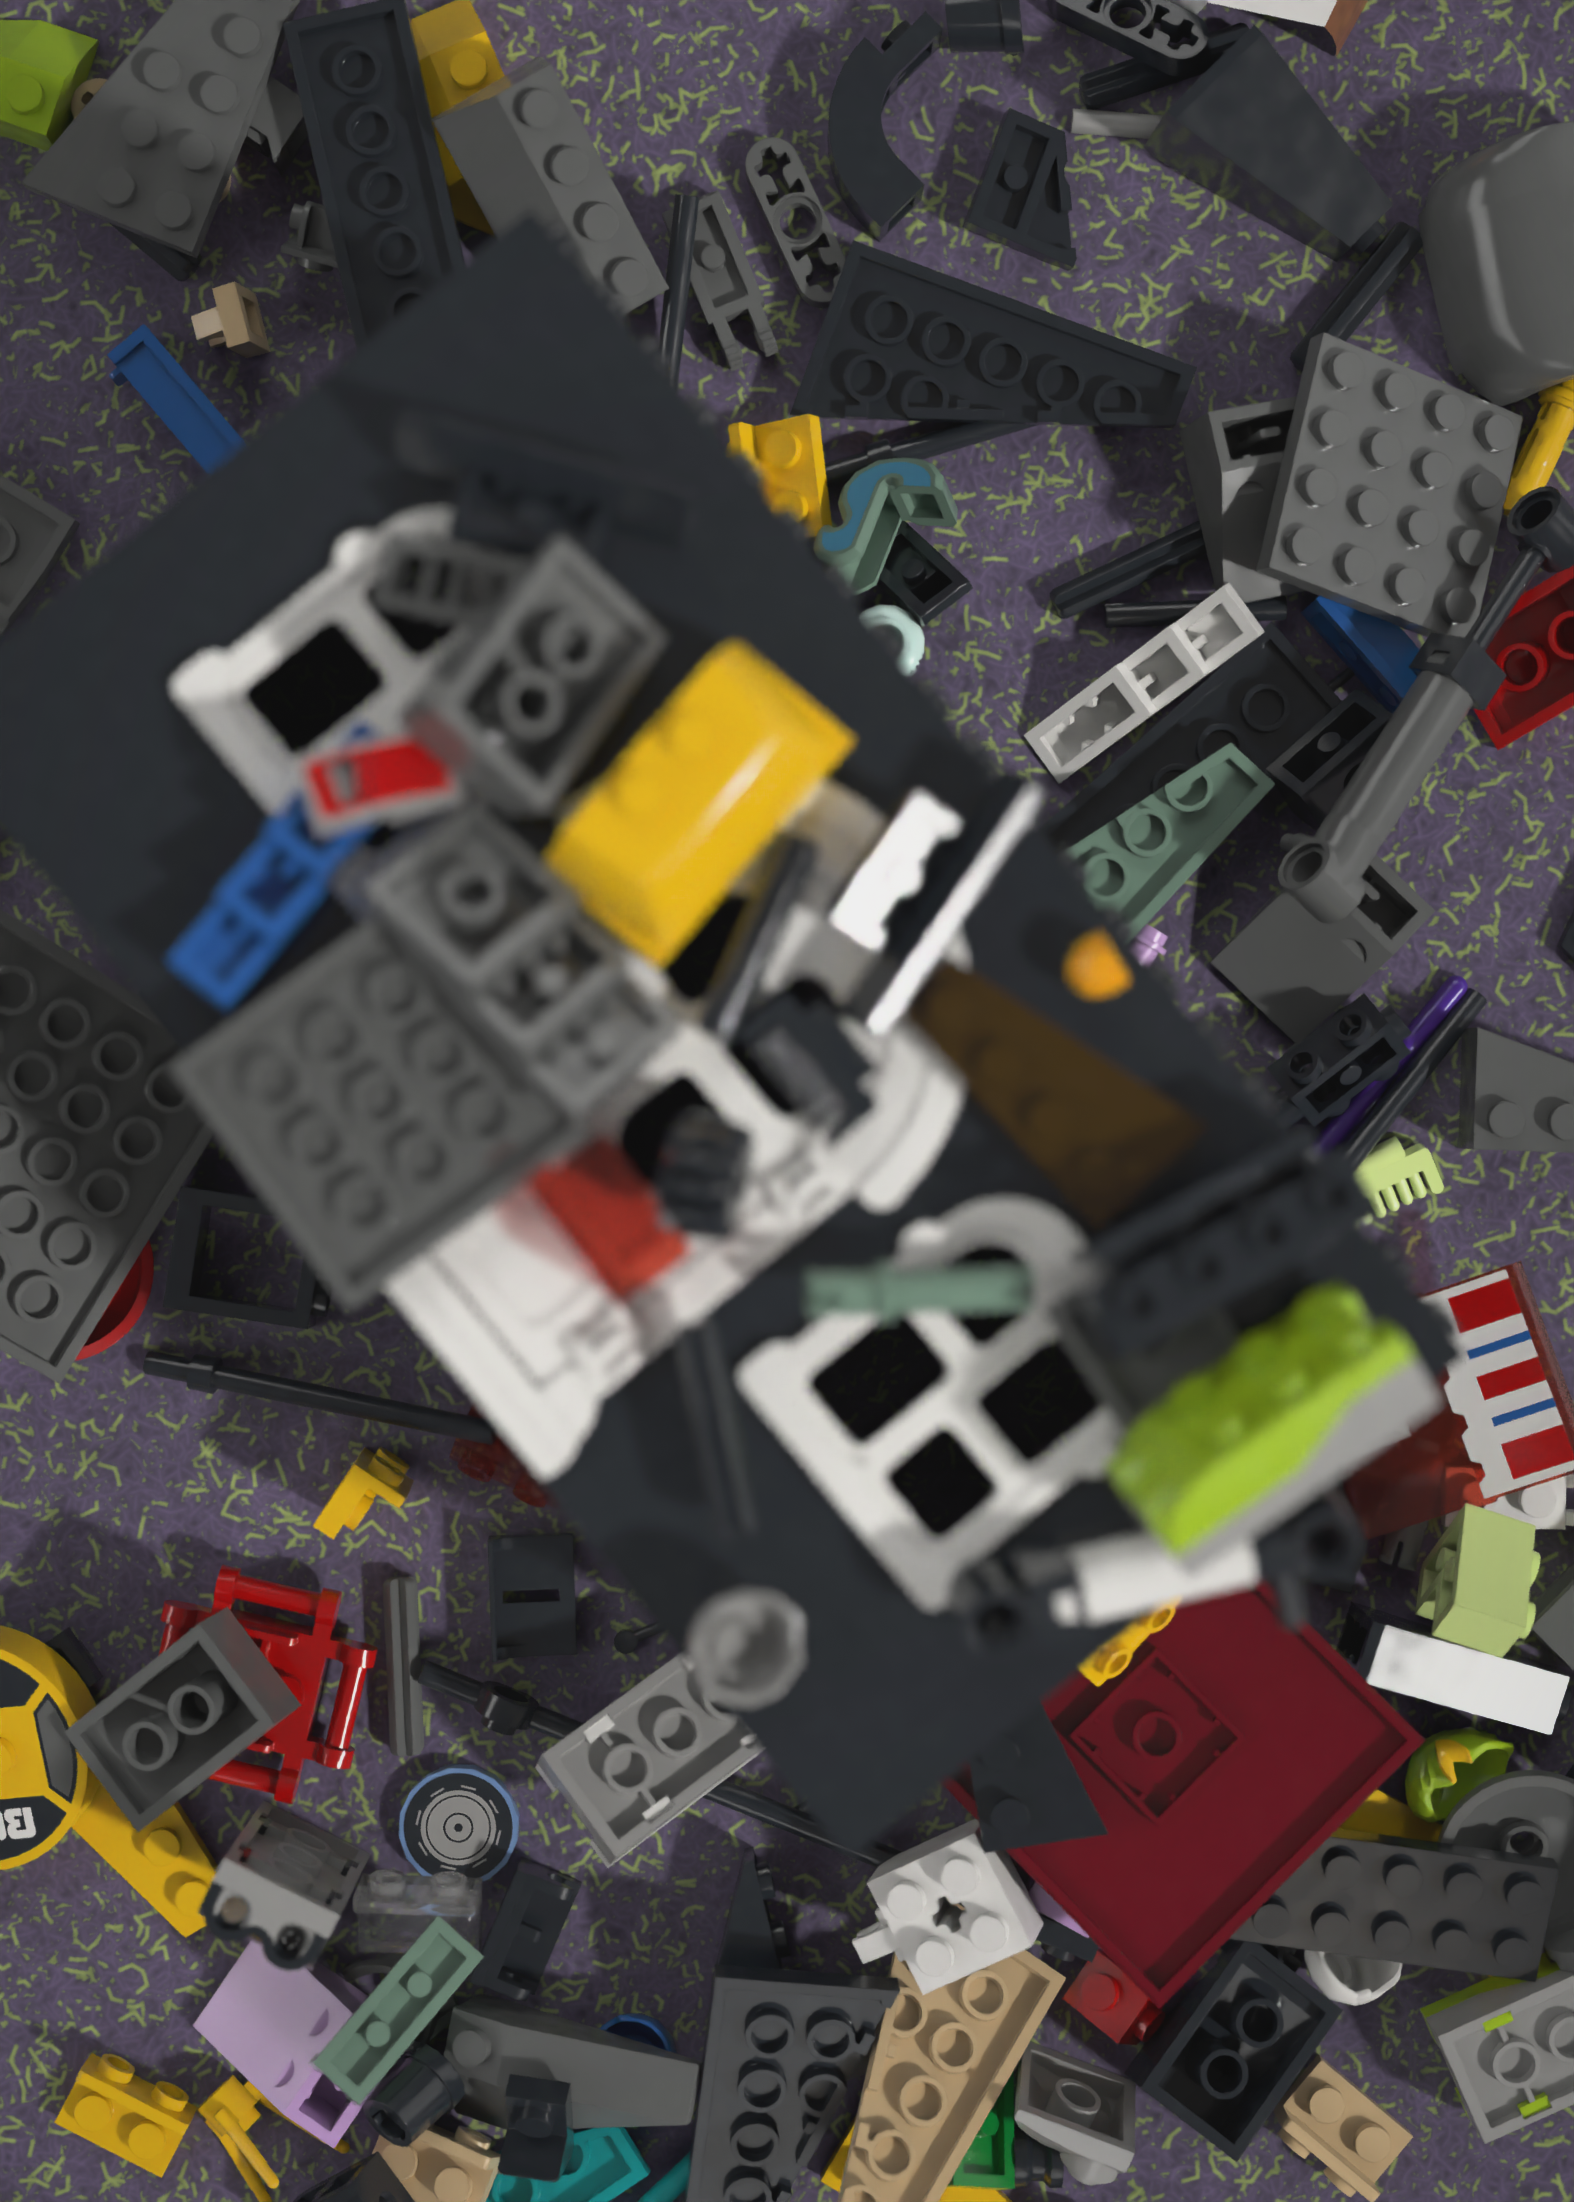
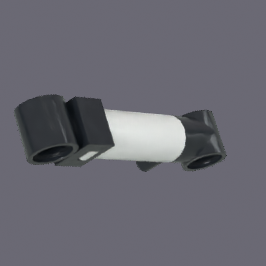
M1325 1484L1190 1580L1187 1579L1148 1531L1075 1549H1069L1064 1538L1014 1549L1018 1578L1015 1571L1003 1561L994 1558L974 1559L963 1564L953 1574L948 1585L947 1600L966 1645L977 1655L990 1659L1005 1658L1017 1653L1029 1642L1032 1633H1034L1041 1649L1092 1637L1091 1622L1271 1579L1278 1624L1284 1628L1294 1629L1302 1626L1307 1620L1300 1572L1316 1579L1333 1578L1345 1573L1356 1562L1362 1550V1534L1357 1522L1337 1495ZM1326 1521L1324 1527L1318 1533L1310 1537H1304L1306 1531L1313 1525ZM1004 1601L1003 1605L995 1612L984 1615L977 1614L987 1603Z

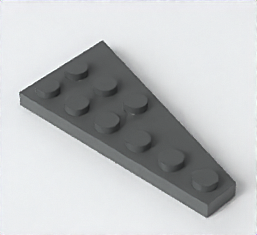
M175 0L21 183L27 190L197 258L286 35L283 22L293 20L300 0Z

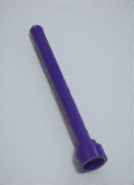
M1453 975L1447 978L1407 1026L1412 1034L1405 1038L1403 1042L1411 1053L1399 1061L1396 1073L1387 1080L1373 1081L1352 1097L1346 1112L1339 1117L1331 1118L1316 1136L1317 1141L1311 1145L1319 1155L1337 1150L1417 1054L1439 1024L1468 990V984L1463 977Z

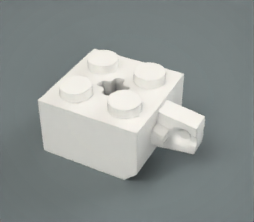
M974 1819L897 1854L878 1866L867 1881V1885L879 1907L875 1911L879 1922L860 1930L852 1943L863 1964L895 1952L899 1962L906 1960L922 1994L925 1995L1032 1947L1044 1923L1008 1852L1001 1850L984 1853L980 1825ZM948 1901L951 1904H958L961 1902L964 1905L965 1910H961L958 1906H951L948 1903Z

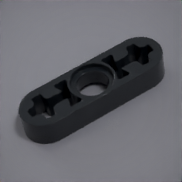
M1048 0L1049 11L1059 22L1168 75H1190L1200 69L1206 60L1208 46V28L1206 23L1195 13L1168 0ZM1094 5L1100 8L1099 13L1094 12ZM1121 8H1134L1142 13L1144 20L1136 27L1121 28L1116 26L1110 17ZM1155 23L1161 24L1160 30L1154 29ZM1182 37L1191 40L1190 45L1183 44L1178 50L1170 48V42L1178 43Z

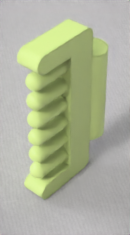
M1396 1136L1377 1144L1358 1168L1361 1177L1381 1212V1215L1377 1216L1378 1218H1383L1386 1215V1209L1379 1195L1380 1191L1390 1211H1397L1400 1207L1392 1187L1394 1184L1403 1204L1409 1205L1413 1202V1196L1406 1178L1409 1179L1417 1198H1424L1427 1191L1419 1172L1427 1188L1434 1194H1439L1444 1189L1443 1182L1429 1149L1423 1144L1418 1143L1404 1150Z

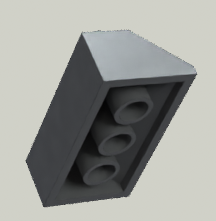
M538 56L431 119L496 237L531 209L545 227L554 220L563 227L582 254L578 262L584 269L588 280L593 284L602 277L620 297L628 312L669 289L550 62Z

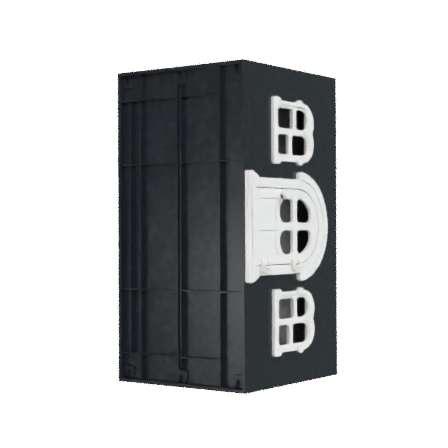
M531 209L0 642V825L187 1053H190L375 918L378 914L362 896L363 886L471 800L545 864L550 851L568 824L705 665L731 643L740 642L853 739L852 745L726 890L753 897L780 835L785 831L800 834L811 839L819 846L818 857L748 1012L787 980L803 973L812 974L826 982L833 990L840 1008L877 952L823 914L907 788L921 793L963 825L993 780V770L999 766L990 750L973 732L962 738L948 721L947 714L953 708L936 684L926 675L919 681H916L904 667L901 657L906 653V650L892 630L881 619L876 620L870 625L859 612L855 600L860 597V594L843 570L834 562H831L825 568L819 563L809 546V543L814 538L799 516L788 505L777 511L770 503L763 489V486L767 484V480L750 456L741 448L732 455L726 449L716 431L721 427V424L706 402L695 391L685 398L677 389V385L670 375L675 368L657 342L648 334L641 340H637L624 318L628 310L613 288L602 277L593 284L588 280L584 269L578 262L582 254L563 227L555 220L545 227ZM405 405L444 413L451 417L507 433L518 434L525 438L574 452L589 454L602 460L662 475L669 479L692 485L695 493L688 530L682 545H674L615 527L610 528L596 570L667 639L547 812L503 818L455 775L462 794V802L431 811L381 852H369L362 846L293 935L228 1013L168 966L167 959L216 904L215 894L264 839V828L299 789L292 765V759H295V757H291L285 752L246 703L344 624L385 674L387 680L386 688L378 697L308 754L336 747L359 719L381 736L407 732L395 721L435 664L467 631L459 628L454 635L423 659H414L405 653L367 606L374 598L389 532L492 553L447 540L448 519L462 484L403 468L397 464L399 418ZM414 556L411 568L423 558ZM474 571L470 588L471 606L469 610L475 611L484 573ZM504 579L501 594L507 589L509 579ZM1036 807L1029 825L1021 834L1010 841L994 865L993 875L987 888L980 896L970 901L951 929V938L944 952L935 961L927 965L909 994L946 959L952 957L1207 1126L1099 1228L1094 1227L901 1016L894 1023L888 1025L877 1038L840 1018L880 1067L878 1071L863 1082V1085L877 1100L878 1109L835 1145H827L823 1140V1134L848 1113L846 1110L822 1129H816L812 1125V1118L835 1099L834 1095L809 1115L801 1112L792 1117H780L774 1114L726 1057L722 1050L721 1042L697 1030L696 1023L707 998L698 1004H688L679 999L645 957L578 901L577 911L631 958L628 974L683 1022L680 1036L586 1118L595 1133L381 1288L691 1667L689 1640L692 1627L699 1612L717 1596L740 1588L777 1595L799 1615L803 1623L800 1627L803 1661L778 1695L752 1706L718 1700L849 1860L1159 1607H1152L1091 1622L1092 1637L1041 1649L1034 1633H1032L1029 1642L1020 1651L1005 1658L990 1659L980 1656L966 1645L947 1600L950 1580L963 1564L977 1558H994L1005 1562L1015 1571L1018 1578L1014 1549L1064 1538L1069 1549H1075L1148 1531L1134 1515L1103 1466L1117 1456L1118 1450L1126 1438V1435L1121 1433L1105 1406L1041 1461L1034 1465H1026L1016 1458L980 1414L976 1407L978 1394L1037 1345L1052 1337H1058L1042 1309L1095 1274L1091 1264L1075 1267L1069 1253L1280 1137L1298 1131L1293 1128L1288 1132L1283 1127H1280L1268 1113L1276 1106V1103L1265 1087L1250 1072L1243 1076L1235 1072L1222 1055L1230 1047L1216 1027L1205 1016L1201 1015L1198 1019L1190 1017L1176 998L1184 991L1164 964L1158 959L1153 960L1151 963L1145 962L1130 944V941L1138 935L1123 913L1111 902L1104 907H1100L1084 885L1091 880V876L1079 859L1065 845L1055 852L1037 829L1045 823V820ZM1100 931L1115 952L1131 982L1109 995L1097 997L1079 992L1071 984L1067 968L1069 958L1075 951V947ZM678 1072L692 1074L728 1118H733V1122L749 1126L754 1136L753 1149L755 1155L751 1167L752 1176L747 1189V1199L744 1200L740 1221L735 1224L734 1232L725 1241L693 1240L677 1235V1232L661 1228L656 1217L657 1206L655 1199L658 1191L646 1187L628 1173L621 1162L618 1152L617 1135L623 1117L633 1106L666 1079ZM1312 1145L1303 1149L1308 1160L1319 1155ZM1280 1170L1262 1179L1261 1184L1244 1193L1247 1200L1254 1199L1287 1181L1283 1175L1287 1171L1284 1170L1282 1172ZM1217 1205L1197 1215V1219L1179 1228L1181 1233L1189 1235L1224 1215L1221 1210L1224 1205L1219 1207ZM1361 1226L1219 1304V1307L1240 1339H1243L1251 1333L1263 1331L1293 1310L1296 1303L1307 1293L1315 1289L1324 1288L1337 1279L1352 1292L1372 1327H1376L1385 1321L1402 1336L1429 1384L1434 1382L1466 1355L1453 1339L1461 1330L1452 1316L1433 1297L1426 1301L1419 1293H1415L1406 1282L1415 1274L1403 1256L1389 1242L1385 1241L1380 1245L1374 1238H1370ZM1160 1239L1156 1242L1151 1241L1133 1250L1134 1254L1115 1264L1117 1270L1124 1271L1160 1251L1161 1249L1158 1245L1161 1242ZM996 1241L1009 1245L1024 1256L1027 1263H1031L1035 1274L1036 1290H1034L1033 1295L1036 1298L1034 1309L1026 1311L1015 1325L990 1345L976 1347L971 1344L945 1312L909 1314L950 1366L949 1377L871 1443L863 1446L853 1444L810 1393L807 1387V1379L817 1367L876 1319H874L873 1315L831 1316L809 1319L805 1303V1291H811V1287H806L805 1285L807 1270H816L817 1272L872 1270L874 1262H890L893 1269L940 1268L962 1249L976 1242ZM701 1318L713 1319L716 1322L724 1362L737 1373L745 1392V1404L742 1414L737 1420L758 1524L754 1534L735 1540H721L717 1535L696 1433L691 1432L679 1423L670 1403L672 1384L682 1370L675 1335L678 1325L684 1322ZM940 1426H950L958 1432L998 1482L999 1490L991 1502L952 1534L942 1540H935L923 1531L887 1487L884 1475L890 1465L934 1429ZM1004 1601L987 1603L977 1614L984 1615L995 1612L1003 1605Z

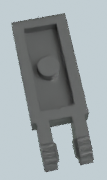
M716 190L699 197L690 286L709 330H714L727 365L732 372L744 367L739 343L734 339L727 322L748 314L759 350L763 351L765 357L779 351L763 310L765 301L719 191ZM674 208L662 213L663 221L670 236Z

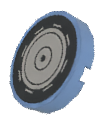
M449 1764L428 1773L411 1788L400 1811L399 1839L407 1860L422 1876L443 1886L469 1887L489 1880L507 1864L518 1841L520 1814L511 1793L497 1775L476 1765Z

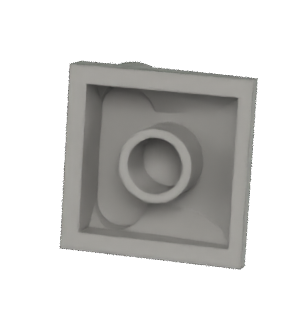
M1030 2041L1018 2062L1014 2119L1019 2128L1041 2144L1059 2151L1061 2160L1067 2167L1070 2175L1083 2184H1109L1116 2179L1118 2173H1126L1135 2154L1136 2083L1131 2079Z

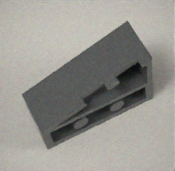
M1478 1027L1466 1028L1462 1034L1458 1148L1574 1153V1063Z

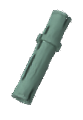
M874 1262L872 1270L823 1272L807 1270L805 1277L806 1287H811V1291H805L806 1311L809 1319L831 1316L873 1315L876 1322H892L895 1314L999 1310L1032 1311L1036 1298L1034 1295H1028L1027 1290H1036L1035 1274L1031 1263L1001 1266L893 1269L890 1262Z

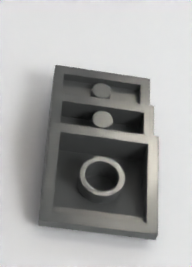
M472 800L363 886L362 896L412 959L460 1014L534 1090L574 1127H577L680 1036L683 1022L628 974L631 958L577 911L579 894Z

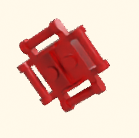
M223 1564L216 1581L212 1608L177 1600L164 1601L160 1620L165 1623L158 1656L187 1634L189 1628H194L202 1621L228 1607L301 1704L299 1708L246 1748L267 1754L271 1751L285 1754L281 1770L232 1759L208 1779L274 1794V1801L293 1804L305 1759L316 1761L318 1764L335 1769L351 1768L355 1749L350 1746L367 1668L374 1667L378 1648L364 1642L335 1636L334 1629L342 1591L323 1587L321 1593L241 1575V1568ZM236 1599L315 1616L314 1627L236 1610L234 1609ZM330 1658L339 1660L344 1664L327 1738L323 1739L312 1736Z

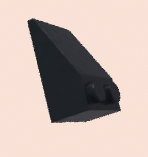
M1239 1940L1165 2017L1159 2030L1143 2045L1124 2074L1237 2162L1343 2010L1258 1943Z

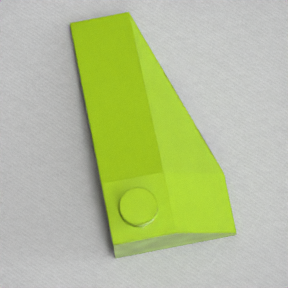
M0 20V135L48 151L73 122L71 101L75 90L87 81L100 43L99 40L42 20Z

